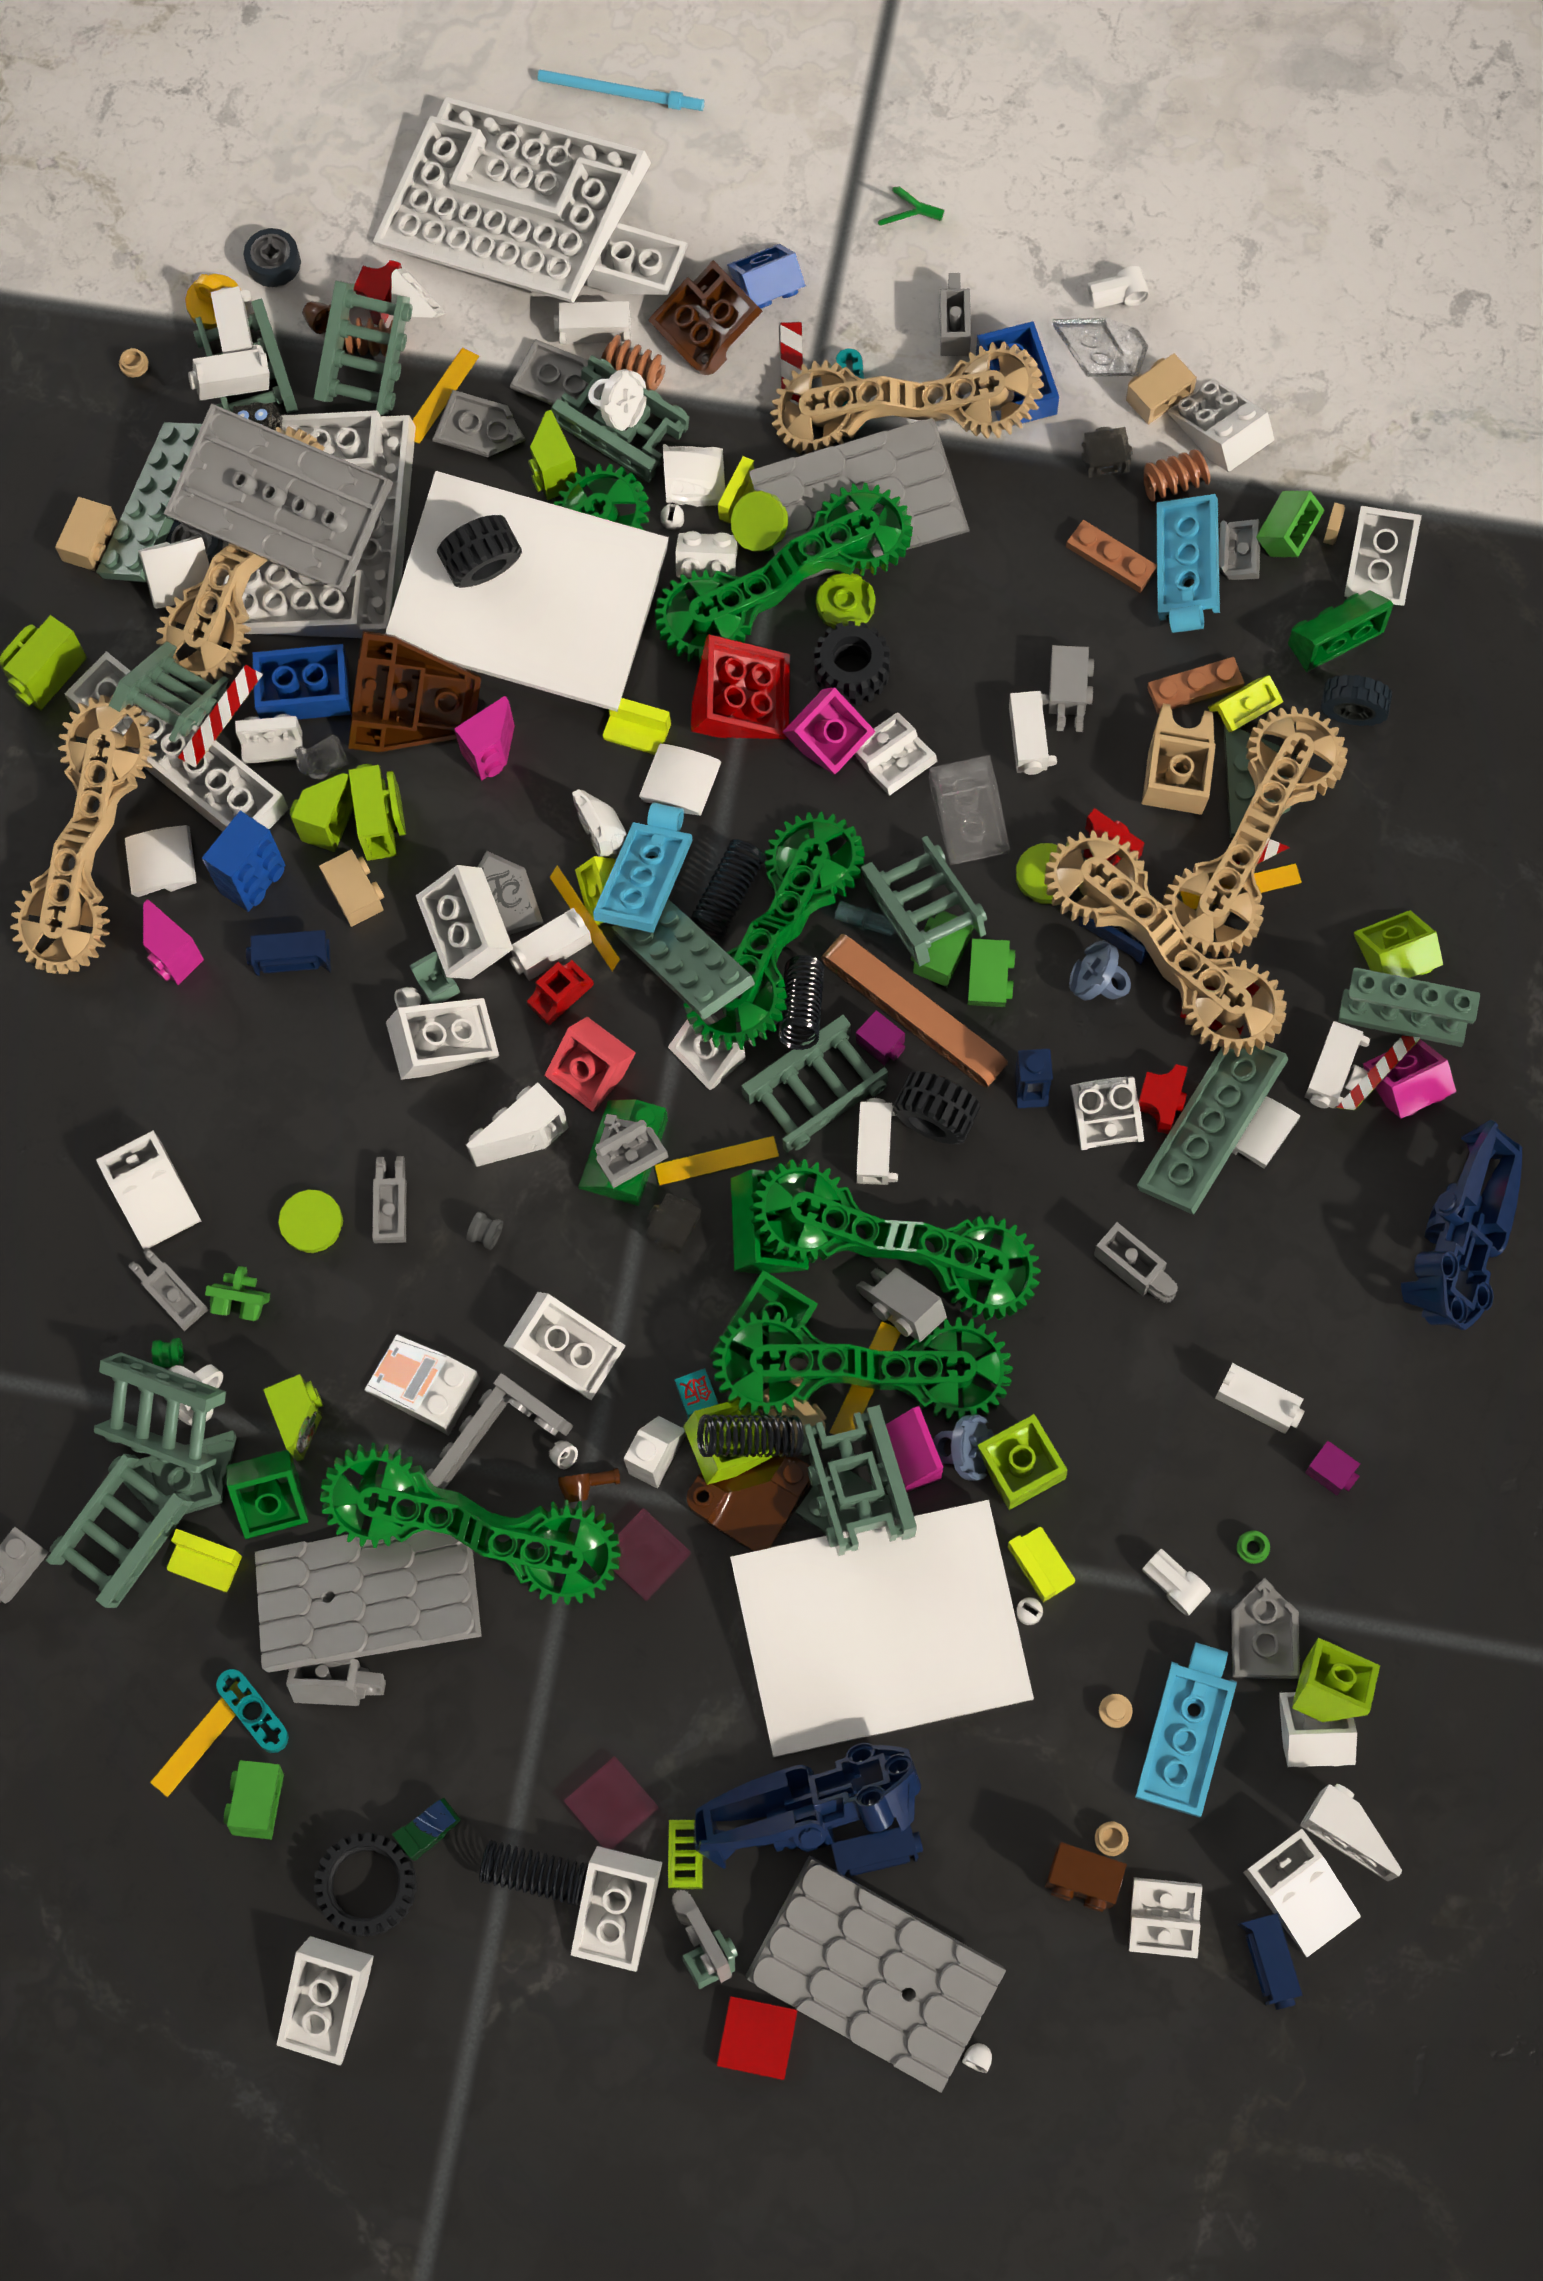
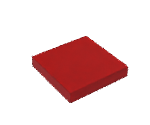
M730 1996L717 2066L785 2080L798 2010Z

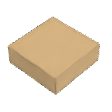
M1334 502L1323 543L1333 545L1336 542L1345 505Z

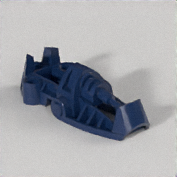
M1492 1120L1487 1121L1461 1137L1467 1143L1470 1152L1458 1183L1449 1184L1446 1192L1442 1193L1433 1205L1424 1236L1431 1243L1437 1244L1435 1251L1420 1252L1416 1256L1414 1268L1418 1281L1401 1283L1404 1302L1423 1308L1421 1317H1424L1431 1325H1448L1460 1330H1466L1481 1317L1485 1310L1491 1308L1493 1303V1290L1489 1284L1491 1273L1486 1269L1488 1259L1500 1255L1508 1244L1518 1202L1523 1147L1497 1128L1498 1124ZM1490 1159H1500L1481 1196L1480 1192Z
M860 1743L848 1750L846 1758L835 1761V1769L814 1775V1772L808 1766L796 1765L740 1785L696 1809L694 1819L695 1849L698 1853L725 1869L726 1860L736 1849L774 1844L777 1852L783 1851L784 1847L793 1850L796 1846L808 1852L834 1843L835 1837L832 1828L861 1819L868 1831L880 1832L891 1826L896 1817L901 1832H903L914 1821L915 1796L921 1790V1783L910 1756L909 1749L897 1746ZM767 1817L766 1819L728 1831L718 1830L716 1821Z

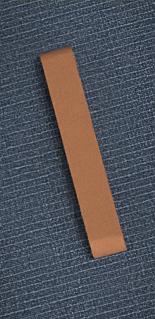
M841 934L821 956L822 962L832 972L979 1085L988 1088L1008 1064L1000 1052L847 935Z

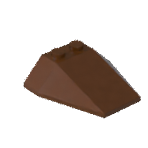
M363 631L354 687L348 749L384 752L457 739L454 728L476 715L481 676L395 635Z

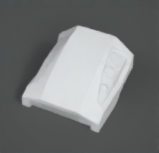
M663 444L666 502L677 505L688 504L696 507L718 505L725 491L723 449L693 446L669 447Z
M578 789L572 792L574 805L578 810V818L587 835L591 834L592 837L590 839L599 857L617 859L628 834L614 809L583 790Z
M1133 1076L1114 1077L1070 1085L1081 1150L1144 1141L1141 1111L1135 1078Z

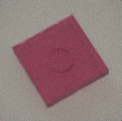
M643 1508L618 1534L619 1544L616 1546H619L621 1550V1556L617 1557L619 1559V1569L612 1570L640 1597L647 1601L691 1555V1552Z
M615 1756L564 1800L600 1845L611 1850L659 1809Z

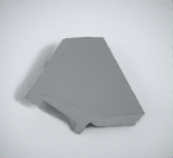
M1259 519L1229 522L1228 524L1223 520L1220 523V528L1218 529L1219 571L1229 580L1259 579L1261 544L1256 538L1261 529Z
M606 1115L605 1127L595 1150L597 1153L596 1160L613 1188L669 1157L651 1127H647L644 1120L634 1122L618 1119L616 1115Z

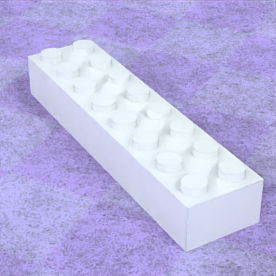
M106 651L67 690L65 696L72 709L79 714L78 704L82 703L89 707L88 701L90 697L99 701L100 695H105L111 699L119 681L130 670ZM145 694V696H147L148 698L152 699L153 701L159 703L160 705L164 706L165 708L171 710L172 712L180 716L181 713L170 708L164 703L158 701L152 696ZM142 708L140 715L150 718L145 726L155 728V731L148 736L150 739L157 740L156 744L149 746V750L155 752L156 756L147 758V761L153 767L144 768L223 832L240 810L270 829L289 809L283 794L216 740L195 768L179 759L178 756L200 727L194 725L187 737L182 735L174 743L169 740L174 727ZM126 715L115 725L112 731L124 736L133 722L132 718ZM128 747V752L139 754L140 749Z

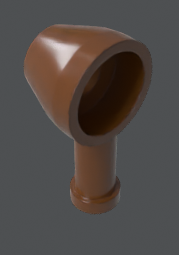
M310 301L304 306L302 311L303 317L315 333L323 334L326 332L331 304L326 305Z
M613 1468L610 1471L558 1478L559 1488L565 1500H568L569 1503L588 1500L590 1486L615 1483V1485L620 1484L618 1468Z

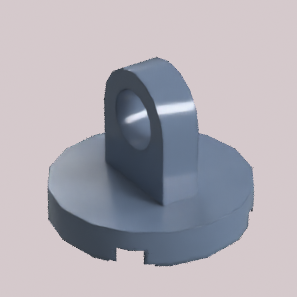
M1104 940L1097 941L1087 947L1084 952L1086 957L1083 961L1078 959L1070 975L1069 987L1075 993L1074 995L1086 1001L1095 998L1099 994L1112 1000L1128 994L1131 982L1127 972L1118 966L1119 953L1117 948ZM1112 977L1116 979L1118 989L1113 986Z
M980 1415L962 1416L956 1423L954 1431H942L933 1439L941 1462L954 1464L957 1473L965 1480L977 1481L984 1479L987 1475L985 1474L987 1468L977 1445L993 1437L994 1434L992 1429H987L986 1423L988 1421L986 1418ZM948 1439H951V1454L947 1456L944 1452V1444Z

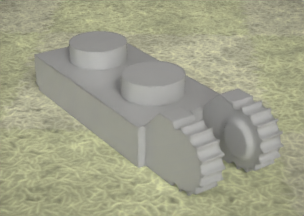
M396 1156L395 1178H386V1161L384 1157H377L376 1179H373V1242L403 1243L406 1242L407 1181L405 1179L404 1156Z
M148 1248L143 1252L145 1258L157 1268L151 1275L147 1276L141 1266L134 1261L128 1267L142 1281L143 1287L185 1331L206 1313L208 1308L166 1262L162 1263Z
M680 1889V1891L674 1893L671 1900L676 1916L681 1924L688 1926L685 1928V1931L693 1946L695 1947L700 1944L705 1954L701 1955L700 1958L708 1974L711 1975L715 1972L722 1983L732 1976L728 1961L691 1894Z

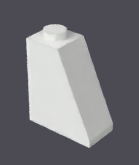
M660 1416L640 1428L624 1457L628 1473L658 1489L686 1436L684 1428Z

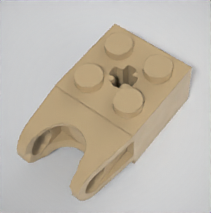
M1163 703L1148 751L1142 797L1143 805L1202 815L1210 795L1216 745L1214 744V722L1211 711L1204 710L1201 723L1198 726L1183 728L1174 721L1171 705Z

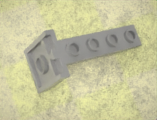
M501 1373L493 1383L496 1387L493 1391L489 1389L484 1393L478 1403L481 1406L473 1417L470 1415L465 1419L459 1428L460 1436L454 1443L449 1442L440 1454L442 1460L435 1470L429 1469L426 1472V1476L434 1486L445 1489L508 1403L528 1417L532 1413L536 1414L537 1417L534 1422L554 1436L558 1431L567 1436L574 1425Z

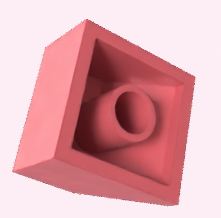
M586 1017L567 1029L544 1076L593 1112L624 1077L636 1052L589 1017Z

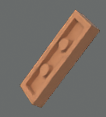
M1085 520L1080 523L1066 543V548L1139 593L1143 591L1157 572V565Z
M1231 657L1148 682L1147 688L1156 712L1159 714L1163 703L1170 704L1172 710L1238 690L1244 686V680L1235 658Z

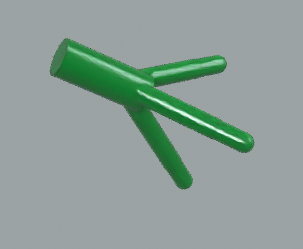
M900 186L893 187L892 191L916 209L878 221V225H885L918 214L941 221L945 210L919 202Z

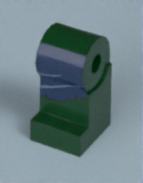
M442 1798L392 1835L409 1858L416 1861L443 1839L461 1821V1818L447 1800Z

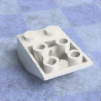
M1215 379L1203 384L1202 387L1167 410L1173 420L1208 459L1227 472H1230L1274 441L1268 412Z
M538 1082L532 1088L530 1086L524 1088L517 1095L516 1102L509 1108L504 1107L494 1115L491 1124L485 1129L480 1128L470 1136L469 1143L466 1146L473 1164L478 1167L545 1149L569 1128L564 1109Z
M154 1131L96 1159L111 1191L144 1250L201 1222L162 1142Z
M1303 1829L1297 1831L1243 1872L1274 1914L1278 1913L1281 1924L1306 1958L1361 1917L1325 1858Z

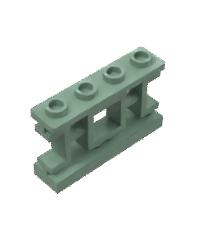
M591 355L588 359V365L584 366L581 370V379L589 383V385L577 400L564 393L561 400H556L551 410L560 427L645 481L650 482L656 474V468L663 461V454L655 450V447L666 433L679 440L682 433L688 430L689 416L681 407L677 405L672 406L664 401L656 391L643 388V396L647 397L643 415L632 428L629 427L626 431H620L607 426L600 410L597 411L593 420L581 413L588 402L592 404L588 396L590 388L596 381L609 379L612 374L617 372L607 360L598 359ZM650 412L663 420L656 430L644 424L650 417ZM637 433L648 440L642 451L630 444Z
M880 1405L867 1408L866 1413L863 1414L860 1412L854 1413L853 1423L855 1430L826 1436L822 1422L816 1423L815 1426H811L810 1423L803 1425L804 1442L801 1453L803 1456L808 1455L811 1463V1466L807 1467L809 1480L812 1486L817 1485L820 1497L816 1498L820 1516L827 1517L829 1528H825L827 1541L830 1548H836L838 1556L845 1555V1551L851 1550L852 1552L858 1550L857 1533L885 1527L890 1542L895 1541L899 1537L902 1540L914 1538L916 1534V1521ZM865 1426L868 1428L878 1464L875 1462L872 1451L859 1455L854 1454L851 1443L866 1440ZM816 1438H818L821 1451L839 1447L842 1459L827 1463L829 1475L827 1477L815 1442ZM867 1465L874 1490L845 1497L838 1473ZM883 1486H886L897 1525L894 1524L891 1512L873 1517L870 1504L884 1500L885 1492ZM833 1499H836L839 1512L857 1507L860 1520L846 1524L845 1532L847 1538H844Z

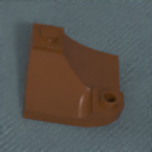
M713 260L694 281L687 277L648 321L700 374L711 375L727 360L726 352L728 348L763 311Z
M777 1455L736 1477L706 1485L701 1473L687 1492V1503L690 1510L696 1516L750 1551L754 1552L772 1548L797 1509L800 1499L811 1484L807 1467L810 1465L797 1457H786L785 1455L779 1457ZM699 1493H707L709 1495L708 1501L704 1503L697 1500Z

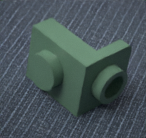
M436 951L410 965L420 988L431 1004L442 1003L460 993L454 979L446 977Z
M718 1929L712 1933L726 1957L732 1973L735 1971V1957L738 1956L737 1950L729 1937L724 1939ZM701 1946L683 1955V1962L698 1989L719 1980L715 1972L711 1975L708 1974L700 1958L701 1955L705 1954Z

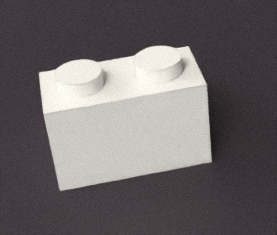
M1296 1692L1279 1693L1282 1742L1288 1767L1355 1765L1357 1729L1354 1718L1321 1722L1292 1709Z

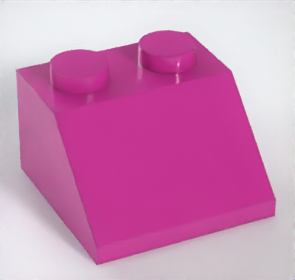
M835 687L822 689L783 731L786 737L802 754L833 775L847 763L875 732Z
M506 696L454 728L462 756L481 781L487 777L496 776L507 765L515 725L509 700Z
M147 899L143 903V945L149 953L147 960L154 966L153 970L164 981L167 982L171 979L179 985L204 958L192 937Z
M1421 1039L1375 1087L1386 1107L1400 1119L1412 1116L1418 1110L1432 1103L1441 1102L1447 1096L1456 1092L1448 1060ZM1386 1053L1363 1063L1364 1069L1369 1072Z
M920 1407L912 1408L887 1423L886 1428L906 1492L942 1480L943 1465Z

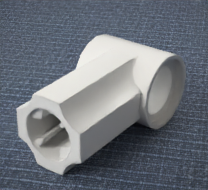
M1139 266L1124 268L1117 276L1089 282L1087 286L1089 301L1094 309L1125 302L1128 306H1135L1145 302L1150 296Z
M1160 1549L1142 1569L1153 1582L1167 1593L1168 1600L1187 1616L1211 1592L1202 1579L1193 1572L1184 1570L1163 1549Z

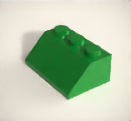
M1371 590L1361 595L1355 593L1348 597L1342 605L1336 608L1331 606L1319 613L1318 617L1309 622L1303 620L1297 623L1292 628L1288 645L1305 671L1308 672L1384 633L1394 605L1391 600Z
M636 1099L608 1100L578 1187L582 1190L639 1206L652 1167L613 1188L596 1160L597 1153L595 1147L600 1142L607 1114L616 1115L618 1119L634 1122L644 1120L647 1127H651L661 1141L668 1121L667 1111L664 1107Z
M751 1169L731 1178L734 1271L760 1274L764 1270L771 1274L808 1270L809 1260L807 1256L800 1264H797L795 1255L788 1261H785V1251L781 1250L776 1255H773L775 1245L771 1243L763 1246L767 1238L766 1235L756 1236L755 1234L761 1226L760 1224L751 1223V1220L758 1215V1213L749 1210V1207L757 1202L751 1195L756 1190H759L756 1185L761 1179L766 1180L764 1175L768 1171ZM783 1210L767 1213V1220H783ZM791 1229L788 1244L796 1246L800 1232Z
M763 1270L755 1279L728 1326L730 1325L738 1329L739 1317L746 1323H749L750 1313L753 1312L757 1320L762 1319L763 1312L767 1311L769 1319L774 1320L777 1312H780L781 1322L783 1323L792 1317V1328L794 1329L801 1324L804 1326L807 1324L818 1303ZM762 1326L763 1345L769 1344V1326ZM726 1327L722 1336L730 1338ZM718 1341L714 1349L724 1348V1346ZM733 1342L730 1349L750 1361L753 1351ZM714 1349L709 1355L713 1360L722 1359L714 1354ZM767 1358L762 1359L763 1370H769L770 1368L769 1359ZM780 1358V1367L785 1358Z

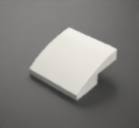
M199 535L171 544L164 542L139 550L152 602L156 609L176 605L174 597L184 600L183 590L202 582L209 568L204 542Z
M898 712L875 727L874 734L854 754L889 796L938 762L936 754L917 736L916 729Z
M660 743L639 797L646 803L654 802L684 809L685 814L701 816L721 761L690 749Z
M183 825L155 829L125 838L132 895L141 897L161 889L172 892L197 883L189 826Z
M1266 1096L1232 1153L1237 1155L1239 1152L1265 1169L1301 1115Z
M1133 1877L1129 1951L1198 1958L1202 1885Z

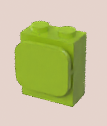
M50 615L39 628L32 624L28 625L15 637L1 654L0 666L8 678L7 683L17 692L15 694L16 698L27 707L32 704L41 711L87 659V656L74 631Z
M362 764L357 766L356 769L348 770L357 834L366 860L370 861L397 856L394 831L397 827L399 836L406 835L401 795L394 772L387 771L388 783L386 787L379 765Z

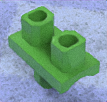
M238 1266L235 1274H224L223 1281L232 1283L233 1286L218 1283L206 1286L205 1295L211 1296L210 1313L229 1315L231 1302L234 1300L242 1302L239 1318L256 1321L260 1317L263 1305L269 1303L270 1293L245 1289V1286L255 1288L257 1278L247 1277V1267Z

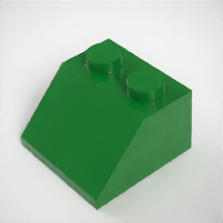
M288 1450L226 1465L227 1488L245 1539L309 1522L299 1475L293 1457Z

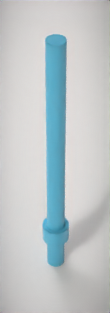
M541 69L538 72V81L665 104L668 105V108L681 110V107L703 111L704 99L683 96L682 92L671 91L666 93Z

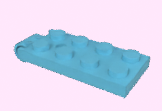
M1216 494L1157 502L1158 615L1160 620H1167L1166 615H1169L1170 627L1173 633L1204 629L1203 610L1212 609L1213 613H1220L1218 498ZM1186 580H1194V584L1192 586H1184Z
M653 802L648 812V825L632 823L593 911L595 921L654 933L693 841L691 834L679 832L684 819L683 808ZM656 856L657 858L650 859L648 857Z
M1195 1642L1188 1668L1180 1666L1175 1662L1171 1663L1135 1798L1200 1818L1202 1816L1237 1681L1221 1678L1227 1661V1651ZM1190 1704L1199 1706L1200 1714L1198 1716H1191L1188 1713L1187 1708Z

